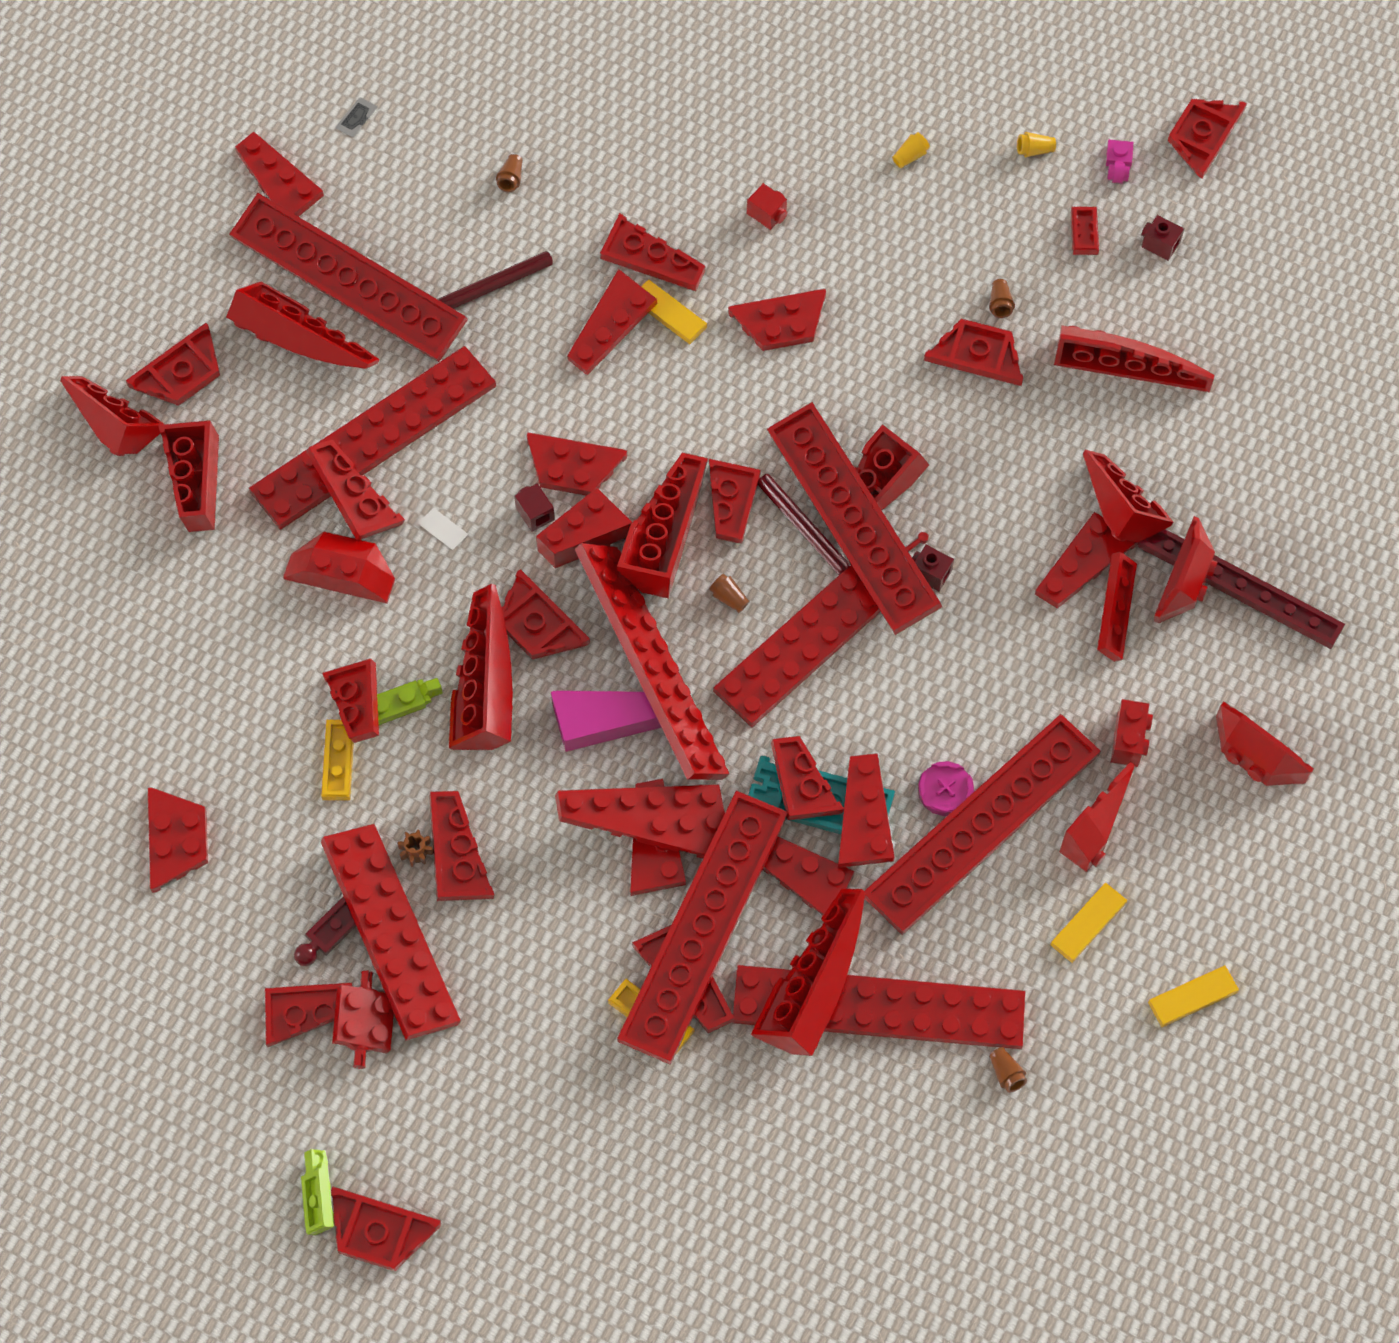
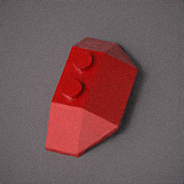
M1193 516L1155 612L1154 622L1156 623L1164 622L1194 609L1197 601L1203 602L1208 587L1204 585L1207 576H1213L1218 562L1214 561L1215 551L1198 517Z
M325 531L291 553L283 576L284 580L386 604L395 583V577L376 543L363 540L356 541L355 538Z
M1223 701L1217 712L1216 720L1221 752L1225 754L1229 762L1241 766L1253 780L1262 782L1266 786L1304 784L1309 780L1314 768L1305 763L1295 752L1246 715Z

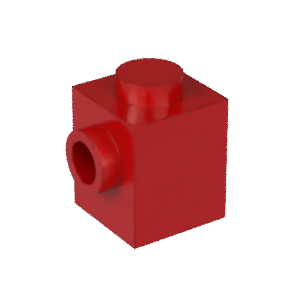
M764 183L747 199V214L770 230L777 223L781 224L787 216V199L780 191H774Z

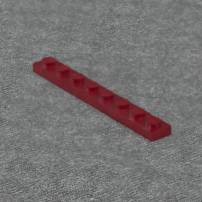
M1165 529L1140 541L1138 548L1174 566L1184 538ZM1214 556V561L1218 563L1213 576H1207L1206 584L1332 649L1345 623L1220 557Z

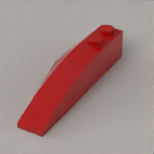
M262 281L236 290L226 318L233 321L236 327L253 332L259 340L273 343L288 351L314 360L340 366L367 369L378 364L379 358L358 343L345 341L344 333L339 330L328 329L326 327L327 321L321 317L313 318L308 314L310 309Z
M1061 325L1054 362L1055 366L1210 393L1214 374L1184 358L1141 341L1109 334L1102 330L1092 331L1080 329L1077 326Z
M682 452L666 474V479L662 485H659L654 491V496L650 502L646 503L642 508L638 519L634 520L630 525L617 570L642 593L669 599L695 512L708 458Z
M491 583L473 592L467 620L470 632L462 643L461 650L465 652L463 665H458L456 676L460 677L457 690H453L451 695L449 748L452 750H494L511 742L513 686L509 642L496 585Z
M863 889L840 890L822 916L821 920L824 922L822 926L811 932L806 939L808 946L802 955L794 956L790 962L792 969L785 979L780 977L774 985L752 1030L751 1035L793 1055H813L830 1021L848 975L861 924L866 893Z

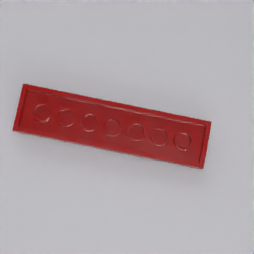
M850 565L849 568L836 577L713 687V692L751 728L880 613V610L853 567Z
M375 824L323 836L321 845L405 1040L458 1026L461 1021Z

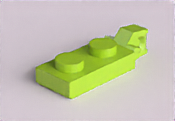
M438 678L425 682L423 679L415 680L377 694L379 725L425 709L426 705L432 702L431 698L443 694Z
M310 1149L304 1152L306 1172L305 1175L301 1176L306 1233L307 1235H318L334 1227V1214L332 1211L331 1184L329 1181L326 1151Z

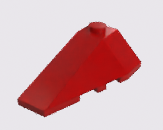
M61 376L60 382L100 442L107 446L112 454L117 456L137 454L160 435L158 425H164V423L144 409H141L139 412L128 407L129 401L123 398L118 399L108 396L107 389L82 376Z
M882 424L865 444L861 452L863 456L858 467H855L881 510H883L910 488L927 469L929 464L917 450Z
M1084 450L1082 454L1104 521L1111 529V534L1114 538L1122 542L1128 540L1138 543L1172 526L1174 522L1156 501L1149 503L1142 496L1144 490L1140 486L1125 480L1126 474L1105 454Z
M1132 762L1110 783L1107 788L1109 793L1106 794L1102 791L1097 796L1091 807L1088 805L1065 832L1059 852L1085 872L1092 865L1098 867L1106 856L1104 849L1135 764Z

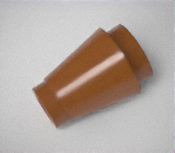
M517 154L509 155L496 175L497 186L505 192L515 191L521 183L523 160Z
M996 279L992 283L989 310L997 318L1009 317L1015 308L1014 300L1005 279Z
M724 573L709 588L713 593V597L738 613L750 602L732 577H727Z
M1003 1047L994 1050L989 1055L1001 1088L1011 1093L1019 1090L1027 1083L1026 1071Z

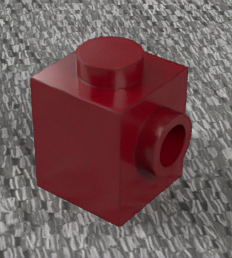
M1157 215L1153 222H1147L1142 230L1141 236L1144 237L1142 248L1169 261L1181 243L1185 228Z
M538 483L531 487H523L514 495L515 508L531 532L555 520L554 507Z
M925 544L922 551H916L912 558L930 587L940 592L953 570L954 558Z

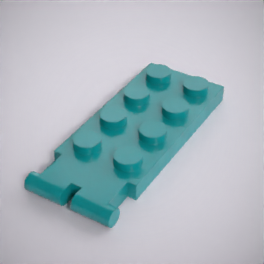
M762 755L759 758L753 779L763 784H751L748 795L785 810L776 765L770 763L771 759ZM818 770L823 779L829 783L830 791L836 801H840L844 808L847 778ZM883 788L889 816L895 791ZM844 811L842 814L789 821L841 835Z

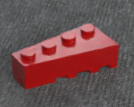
M210 420L158 425L163 439L164 453L168 461L169 475L173 483V492L179 518L188 532L215 530L219 435Z

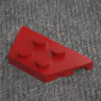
M1191 99L1170 132L1168 142L1199 178L1203 179L1245 111L1246 102L1239 101L1238 105L1224 104V100L1206 101L1204 99Z
M826 288L728 306V314L742 325V330L755 340L756 345L762 351L814 342L823 303L826 299Z
M961 318L950 332L945 333L939 339V343L933 349H928L925 352L924 361L1018 386H1022L1023 374L1020 372L1019 358L1014 348L1015 342L1012 331Z
M204 323L125 380L127 386L130 389L179 406L220 376L209 325Z
M527 432V442L541 488L587 496L595 488L600 489L601 484L613 475V470L621 461L624 462L628 456L627 450Z
M519 569L502 607L507 635L532 660L588 646L590 638Z
M152 787L148 788L150 889L152 893L160 891V887L174 879L177 881L186 876L189 871L197 870L208 863L207 813L205 806Z
M332 1186L331 1189L338 1253L385 1269L396 1271L442 1224L441 1220L337 1187Z

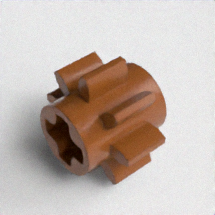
M419 829L416 833L409 834L405 832L404 842L399 841L397 843L398 848L403 850L399 854L401 861L408 859L411 867L415 863L420 862L425 865L426 856L433 855L432 847L428 846L431 843L430 836L423 838Z

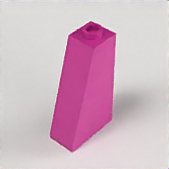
M559 690L551 692L552 706L565 752L662 728L645 692Z

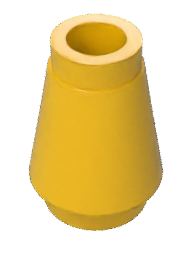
M921 133L910 134L895 155L892 156V159L902 169L904 166L926 155L930 145Z
M1025 132L1024 134H1019L1017 138V152L1019 155H1024V157L1055 152L1056 149L1055 137Z

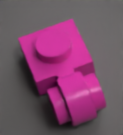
M1108 139L1106 166L1109 167L1107 180L1123 184V181L1128 182L1132 166L1134 142Z

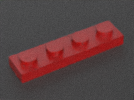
M1122 552L1112 554L1097 648L1099 652L1114 662L1123 660L1137 563Z

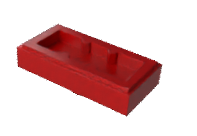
M1071 206L1072 254L1098 255L1097 207Z

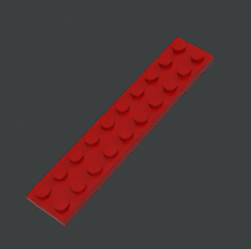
M260 193L256 194L229 233L233 239L437 362H440L468 320L465 315Z
M463 346L316 444L332 439L355 464L354 468L358 473L363 476L497 387L496 381L467 347ZM307 450L249 487L251 495L280 530L331 497L306 453Z
M813 402L767 428L769 435L893 633L897 635L941 609V602Z
M581 543L575 549L576 554L687 780H723L730 774L725 765V760L719 753L714 743V738L702 719L701 711L696 707L690 695V689L680 675L679 667L674 662L668 650V645L662 638L657 628V623L645 604L644 597L617 570L621 551L613 546Z
M1060 714L865 890V900L903 935L1100 755L1101 750Z
M737 790L735 791L618 1035L617 1042L671 1065L786 821L787 811Z
M737 965L733 1008L734 1021L732 1023L755 1025L774 985L780 977L785 979L790 970ZM847 975L837 1005L824 1032L1022 1050L1025 991Z

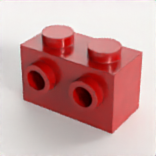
M1121 700L1117 712L1111 763L1128 765L1132 762L1135 764V767H1138L1142 755L1147 756L1149 740L1145 739L1146 730H1151L1153 714H1148L1149 703Z

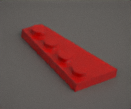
M619 213L600 252V259L693 291L697 290L705 273L704 264L683 251L675 250L668 246L667 242L660 237L655 238L650 235L644 227L629 222L627 217Z
M618 269L568 353V360L588 375L658 304L657 298Z

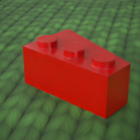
M595 488L536 536L537 551L554 568H558L579 559L575 549L581 543L610 546V544L617 541L626 540L630 525L633 522L598 488Z

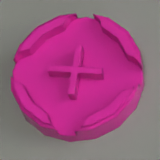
M949 761L932 764L931 767L921 774L918 783L920 801L926 809L940 816H948L974 792L973 779L970 774L968 775L961 765Z

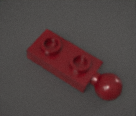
M344 896L305 933L306 938L311 942L309 944H301L295 949L294 959L297 964L305 967L312 965L316 961L318 950L327 956L356 927Z

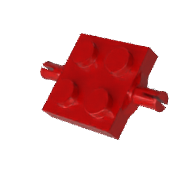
M369 970L361 971L360 987L341 984L337 987L332 1043L344 1045L354 1050L353 1068L358 1067V1069L366 1068V1052L388 1053L391 1051L394 1012L386 994L372 988L374 972H369Z

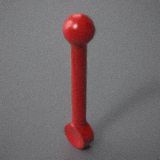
M920 532L918 538L906 547L907 551L909 552L920 543H927L929 535L926 532Z

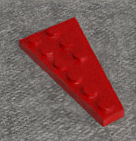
M719 784L560 790L555 794L560 822L590 830L594 828L611 832L613 836H628L635 838L636 842L675 852L681 850L693 853L701 859L704 858L725 814Z

